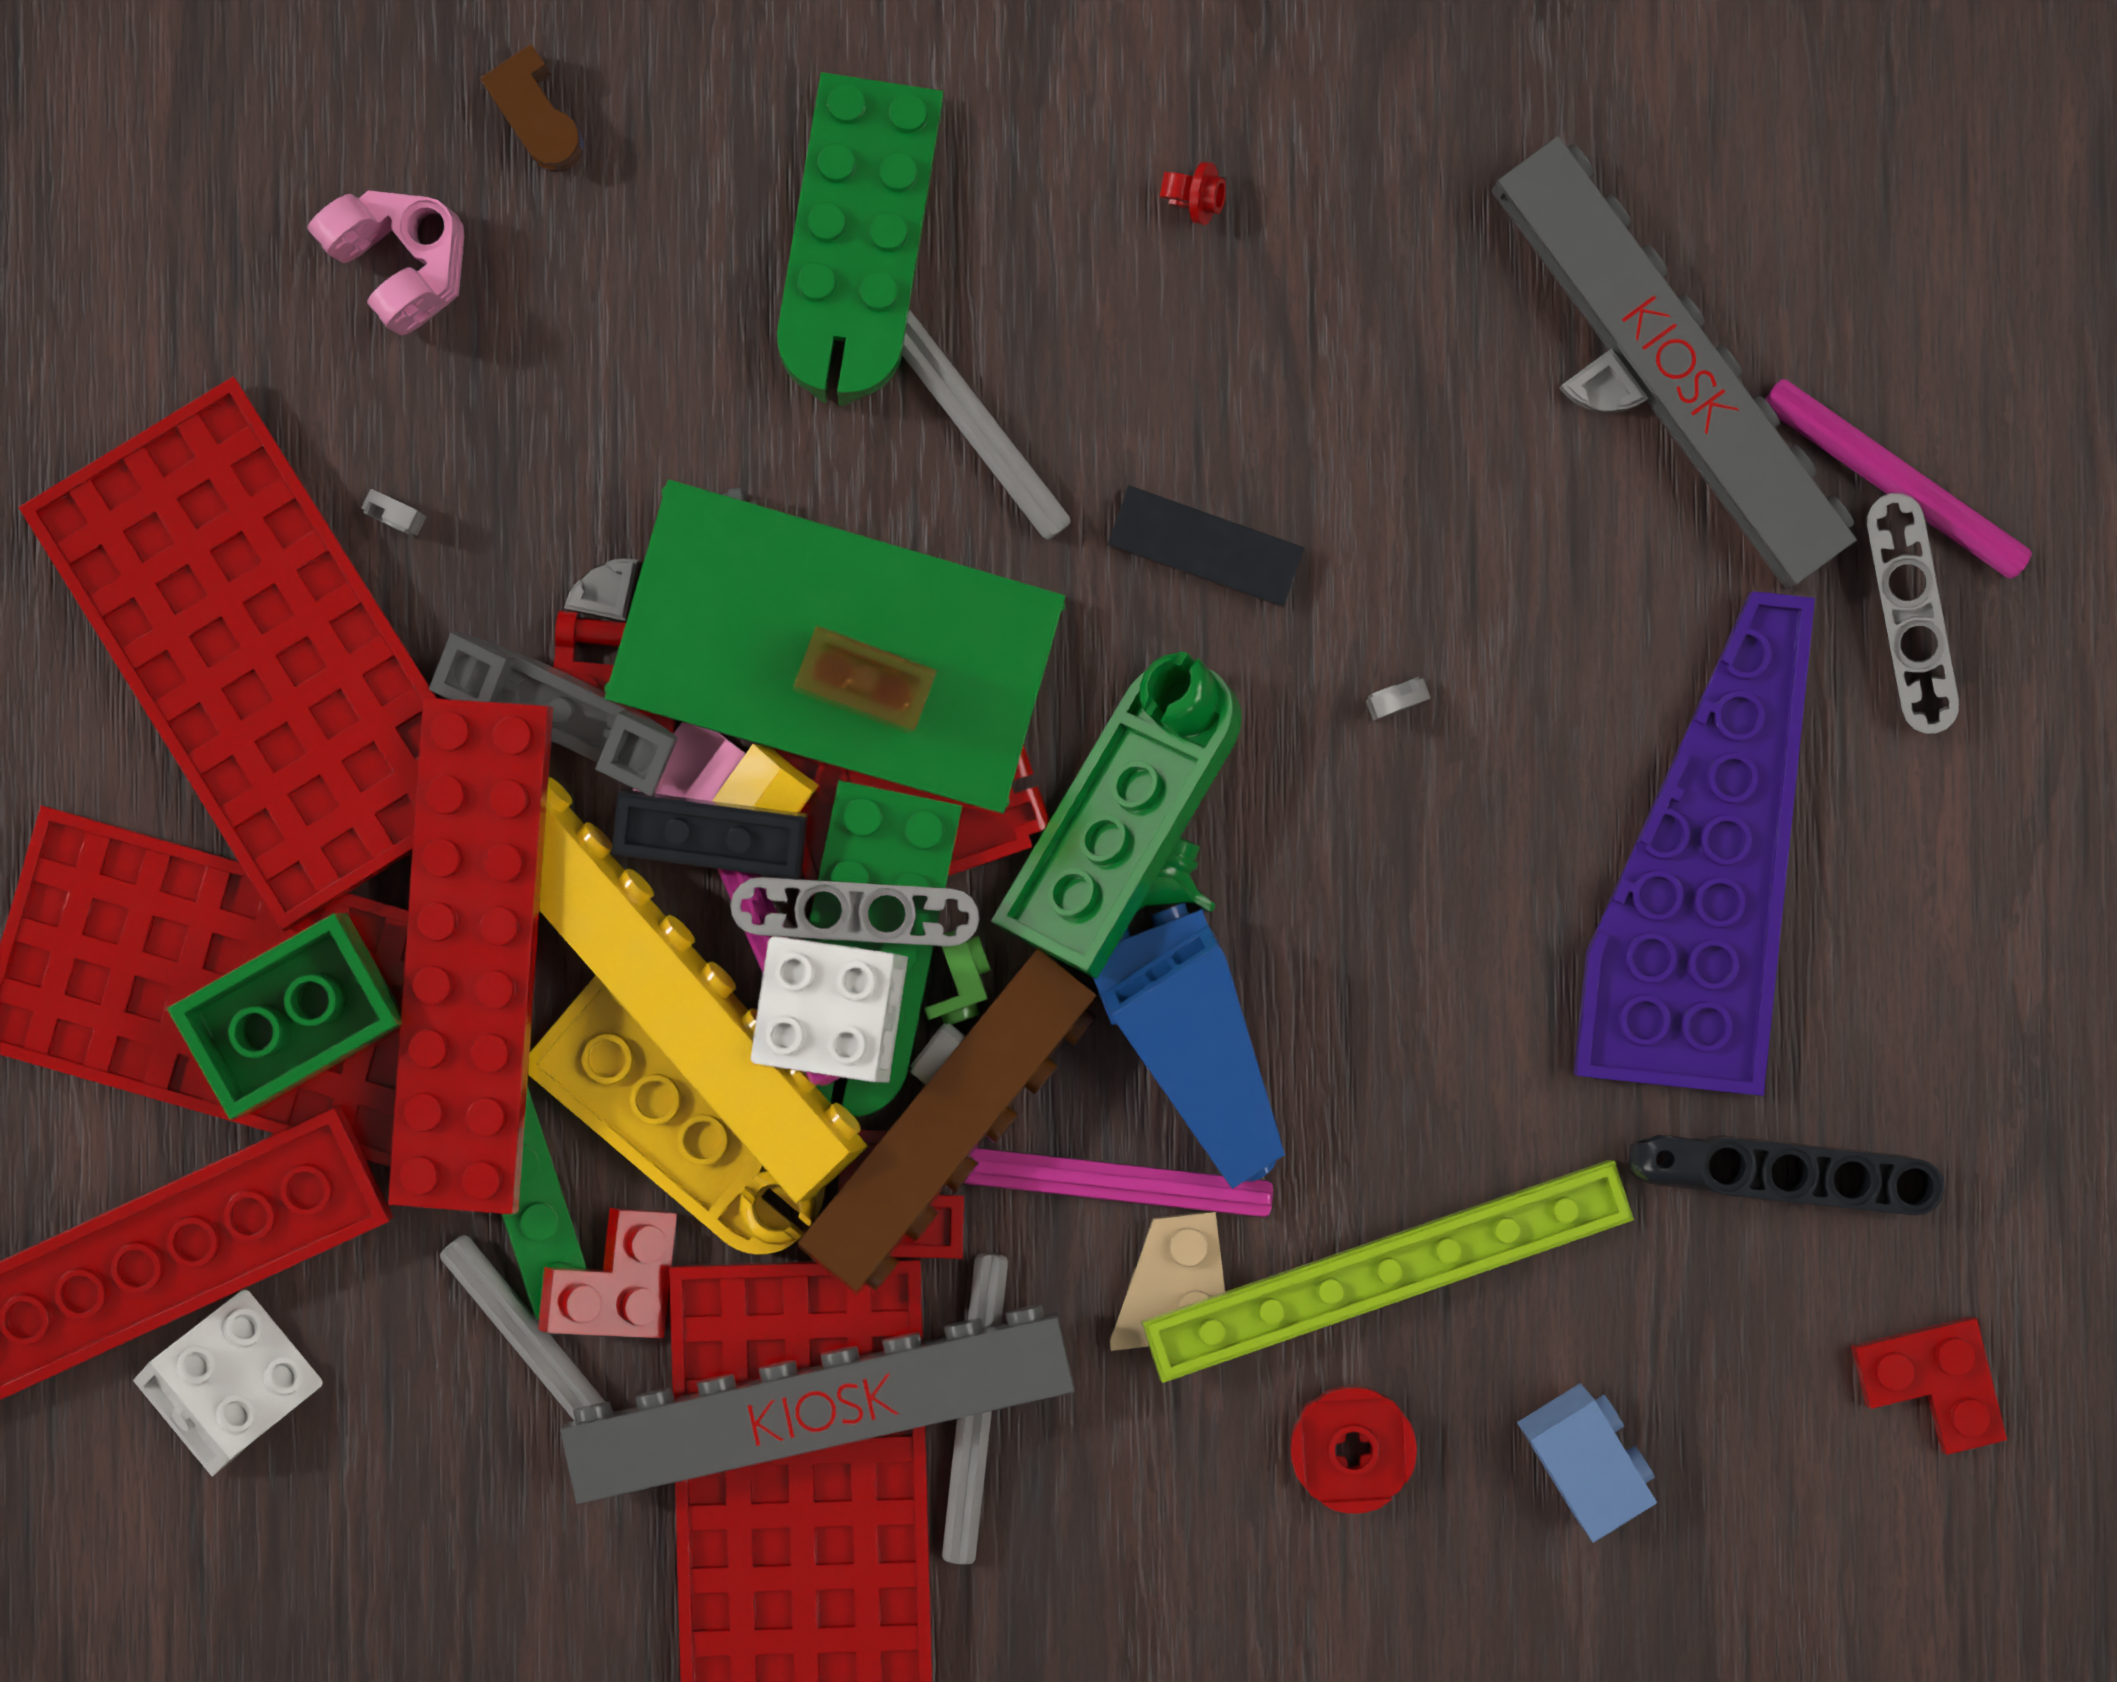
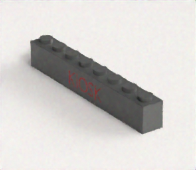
M1557 136L1497 180L1491 192L1608 350L1613 349L1649 398L1646 402L1785 590L1797 585L1857 540L1849 529L1854 526L1852 516L1838 498L1833 495L1828 498L1824 496L1812 479L1817 475V471L1805 452L1797 445L1791 448L1787 446L1775 429L1780 425V421L1768 402L1760 395H1756L1754 398L1750 396L1738 379L1743 375V372L1732 353L1723 345H1719L1716 348L1713 346L1701 329L1706 322L1695 303L1685 294L1678 298L1665 281L1664 277L1669 273L1658 253L1648 244L1641 248L1628 231L1627 227L1631 225V219L1621 203L1611 194L1604 198L1591 181L1590 177L1594 175V170L1584 153L1574 144L1567 148L1560 137Z
M1042 1304L1027 1306L1006 1312L1008 1323L983 1328L981 1318L970 1319L944 1326L946 1337L921 1342L919 1332L908 1333L882 1340L884 1351L859 1356L858 1347L851 1346L821 1354L822 1365L798 1370L796 1360H789L759 1368L760 1379L736 1384L734 1374H727L697 1382L698 1393L674 1398L673 1389L665 1388L635 1396L637 1406L613 1412L611 1402H602L573 1410L575 1420L567 1422L560 1429L576 1504L1074 1392V1382L1058 1311L1045 1314Z

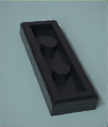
M1128 485L1107 545L1282 608L1285 605L1305 548Z
M622 789L617 794L611 854L799 879L802 876L808 814L662 794L649 796L640 791Z

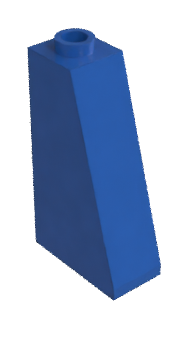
M1207 925L1104 992L1103 997L1112 1018L1230 1187L1234 1189L1244 1181L1253 1182L1264 1177L1273 1169L1276 1161L1283 1157L1285 1153L1225 954L1214 932Z

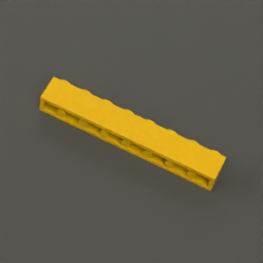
M549 777L539 911L795 1203H799L816 1197L868 1147L858 1135L861 1131L859 1123L842 1105L838 1103L832 1105L817 1089L816 1085L810 1082L806 1071L752 1062L751 1053L758 1011L753 1008L748 1010L733 993L736 985L728 973L714 962L706 963L691 946L695 939L690 930L672 915L666 917L651 900L654 892L646 880L632 869L624 870L610 854L612 843L608 837L595 825L589 822L584 824L569 807L573 803L569 793L557 781Z

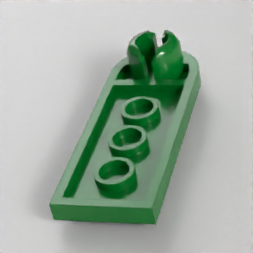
M824 72L820 73L778 323L777 343L782 364L789 376L822 403L827 404L829 392L828 374L833 347H836L837 340L845 341L837 390L839 406H846L882 388L892 378L900 364L944 101V91Z
M1180 651L1164 655L1155 660L1131 684L993 916L991 922L1002 931L1096 979L1099 977L1238 738L1242 721L1241 706L1234 691L1217 673L1207 668L1199 658L1195 661L1189 653Z
M839 780L818 881L946 888L963 806ZM816 892L809 923L820 929L830 928L841 918V902L838 897L830 892ZM882 895L874 899L868 910V918L871 925L878 931L885 933L893 932L900 928L906 915L902 902L891 895ZM913 895L912 900L916 916L910 934L924 936L925 932L922 922L939 923L941 910H923L927 897ZM806 938L805 941L908 957L889 1082H873L848 1078L842 1106L854 1117L873 1113L887 1105L898 1094L905 1082L934 945ZM835 1080L824 1086L817 1084V1089L832 1104Z

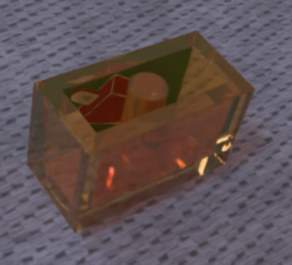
M816 625L792 690L911 734L916 729L937 670Z

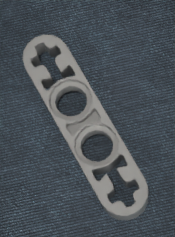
M1891 492L1881 496L1872 504L1867 516L1868 534L1902 712L1906 721L1915 730L1922 733L1936 734L1946 730L1954 723L1959 712V695L1921 505L1912 496L1902 492ZM1899 503V508L1903 513H1913L1914 523L1905 526L1906 545L1908 547L1917 541L1920 542L1922 548L1921 555L1900 554L1886 562L1883 560L1882 548L1895 549L1890 529H1879L1877 519L1887 515V505ZM1904 564H1912L1919 567L1926 577L1924 592L1912 600H1903L1896 597L1889 587V577L1892 571ZM1925 626L1935 633L1938 647L1935 654L1929 659L1914 661L1903 653L1900 646L1903 633L1911 627ZM1939 665H1943L1946 676H1932V682L1936 696L1947 697L1949 706L1940 709L1939 720L1928 721L1925 712H1914L1912 708V703L1918 702L1922 698L1920 678L1907 683L1904 672H1926Z
M754 878L742 883L734 892L731 901L732 916L737 925L746 932L756 935L953 946L960 945L969 940L977 930L979 922L978 908L973 899L962 891L946 888ZM762 887L767 889L768 899L772 901H787L786 888L800 889L795 905L798 928H784L783 923L787 914L776 913L767 914L764 925L752 924V914L742 912L741 910L742 899L753 898L754 889ZM816 892H830L838 897L841 902V918L830 928L820 929L814 927L805 917L804 908L806 901ZM920 895L927 897L923 910H942L945 906V899L957 900L958 910L968 912L969 919L967 925H958L955 930V936L943 935V926L941 924L922 922L925 932L924 936L911 935L910 931L916 916L912 896ZM879 896H895L905 907L906 915L904 922L900 928L893 932L885 933L878 931L869 921V906Z

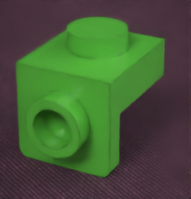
M955 930L943 935L955 936ZM979 935L970 938L960 945L942 946L959 995L925 1007L924 1010L928 1020L941 1016L943 1023L953 1025L980 1015L976 1003L988 999L980 974L991 971Z

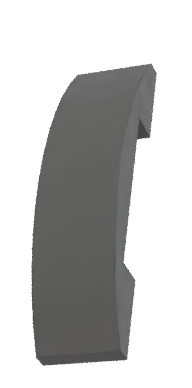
M456 631L450 633L429 690L451 700L553 707L551 741L597 762L595 770L649 796L656 793L678 739L669 730L635 708L605 700L606 693L576 677L518 652Z

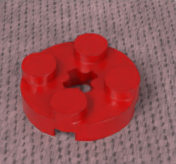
M1346 1385L1327 1390L1304 1405L1292 1430L1290 1456L1297 1478L1312 1497L1334 1511L1360 1514L1382 1508L1401 1490L1404 1483L1408 1482L1416 1464L1417 1445L1411 1423L1393 1399L1369 1387ZM1350 1432H1358L1360 1441L1370 1442L1371 1445L1370 1453L1360 1455L1359 1465L1348 1466L1345 1456L1335 1454L1336 1444L1345 1442L1346 1434Z

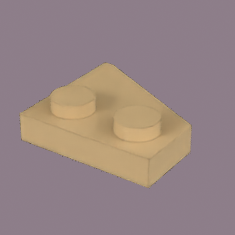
M1204 1211L1155 1217L1152 1219L1140 1258L1134 1269L1125 1300L1110 1337L1111 1351L1148 1347L1149 1345L1141 1324L1142 1320L1225 1292L1216 1212Z

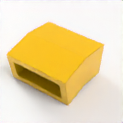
M752 744L712 801L799 813L819 785L793 767L771 747Z

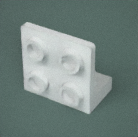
M771 937L767 947L751 1053L752 1062L866 1081L889 1082L908 957L796 939Z
M241 1290L156 1356L133 1380L212 1477L229 1464L248 1445L322 1386V1379L248 1290Z

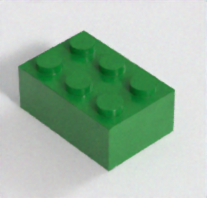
M333 913L167 1008L230 1120L250 1114L394 1032L403 1024L401 1021L402 1009L348 913Z

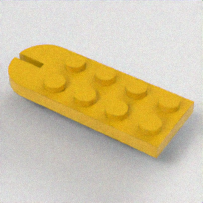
M596 975L529 1053L528 1075L731 1247L750 1254H770L789 1247L804 1234L799 1227L762 1197L768 1188L799 1213L798 1218L809 1227L819 1215L824 1203L826 1187L816 1197L795 1203Z

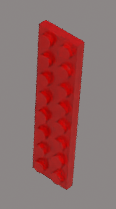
M423 698L401 1012L403 1024L400 1026L388 1205L515 1214L519 1211L553 707Z
M340 1104L0 1260V1400L389 1222L393 1218V1214Z

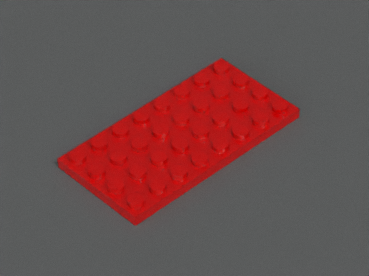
M234 376L18 507L282 931H288L413 853L423 698L437 699L433 691L429 690V684Z
M40 805L0 943V1055L274 1134L340 1104L366 1160L391 1167L400 1028L250 1114L230 1120L167 1008L333 913H348L402 1009L409 910L347 893L284 932L280 929L239 861Z
M921 1258L897 1259L899 1261L898 1265L877 1291L866 1285L858 1296L816 1261L671 1266L669 1268L672 1386L674 1398L698 1393L697 1382L721 1375L734 1374L736 1384L760 1379L759 1368L779 1362L796 1360L798 1370L822 1365L821 1354L841 1348L857 1346L859 1356L884 1351L882 1340L903 1334L919 1332L921 1342H923ZM926 1426L675 1482L680 1682H933Z

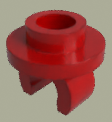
M1201 162L1193 176L1164 172L1160 197L1169 199V204L1172 206L1189 208L1190 217L1194 224L1207 225L1213 214H1220L1224 207L1226 181L1224 177L1218 176V170L1214 163Z

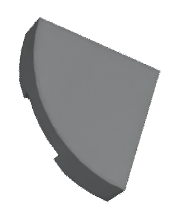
M1613 349L1607 351L1559 387L1577 405L1600 413L1623 412L1635 408L1649 399Z
M370 489L361 507L364 510V514L411 537L413 535L418 536L427 517L421 512L373 489Z
M614 559L595 567L572 587L564 608L570 611L627 622L640 561L636 559Z
M1416 677L1399 685L1372 693L1368 696L1366 704L1373 721L1427 701L1431 699L1424 678Z
M944 1023L910 1067L912 1069L910 1072L927 1085L966 1036L950 1023L947 1025Z

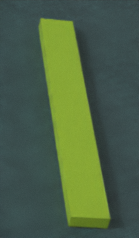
M1607 1160L1141 1321L1160 1381L1164 1383L1633 1221L1634 1218L1614 1160Z

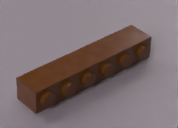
M1037 948L799 1240V1248L857 1296L866 1285L877 1291L898 1265L899 1261L891 1254L905 1236H909L915 1242L922 1236L939 1214L931 1206L946 1186L955 1193L960 1189L979 1164L971 1155L982 1141L987 1137L993 1143H996L1019 1115L1010 1108L1025 1088L1035 1095L1058 1067L1050 1058L1063 1041L1066 1040L1075 1046L1097 1019V1016L1089 1011L1097 995Z

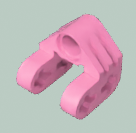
M369 190L360 198L353 194H346L324 207L310 221L307 227L312 236L320 242L325 252L342 263L350 262L361 256L393 230L414 258L425 264L419 271L413 268H405L383 282L367 300V304L378 314L383 324L399 335H406L416 330L459 296L464 228L459 216L436 199ZM429 215H441L444 220L442 236L432 244H421L417 234L420 222Z

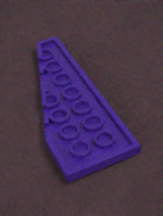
M1756 591L1748 594L1586 951L1574 1075L1764 1096L1815 598Z

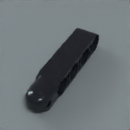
M1658 1134L1636 1141L1631 1144L1630 1171L1639 1180L1656 1186L1913 1216L1925 1215L1933 1211L1942 1201L1945 1191L1944 1179L1939 1169L1930 1162L1907 1155L1726 1135L1696 1139ZM1729 1147L1737 1157L1738 1166L1736 1172L1728 1180L1717 1182L1709 1172L1710 1158L1715 1151ZM1664 1150L1665 1161L1657 1165L1656 1156ZM1791 1154L1799 1164L1800 1172L1798 1179L1793 1185L1779 1189L1772 1180L1771 1170L1773 1164L1783 1155ZM1853 1161L1861 1171L1860 1185L1855 1192L1849 1195H1841L1834 1185L1835 1172L1840 1165ZM1915 1168L1923 1178L1922 1192L1916 1199L1904 1202L1897 1193V1181L1903 1172Z

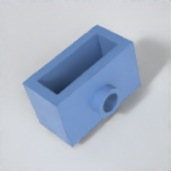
M1579 1383L1517 1422L1577 1522L1593 1543L1657 1504L1646 1485L1655 1476L1635 1445L1625 1450L1615 1432L1623 1428L1624 1425L1604 1394L1594 1400L1585 1387Z

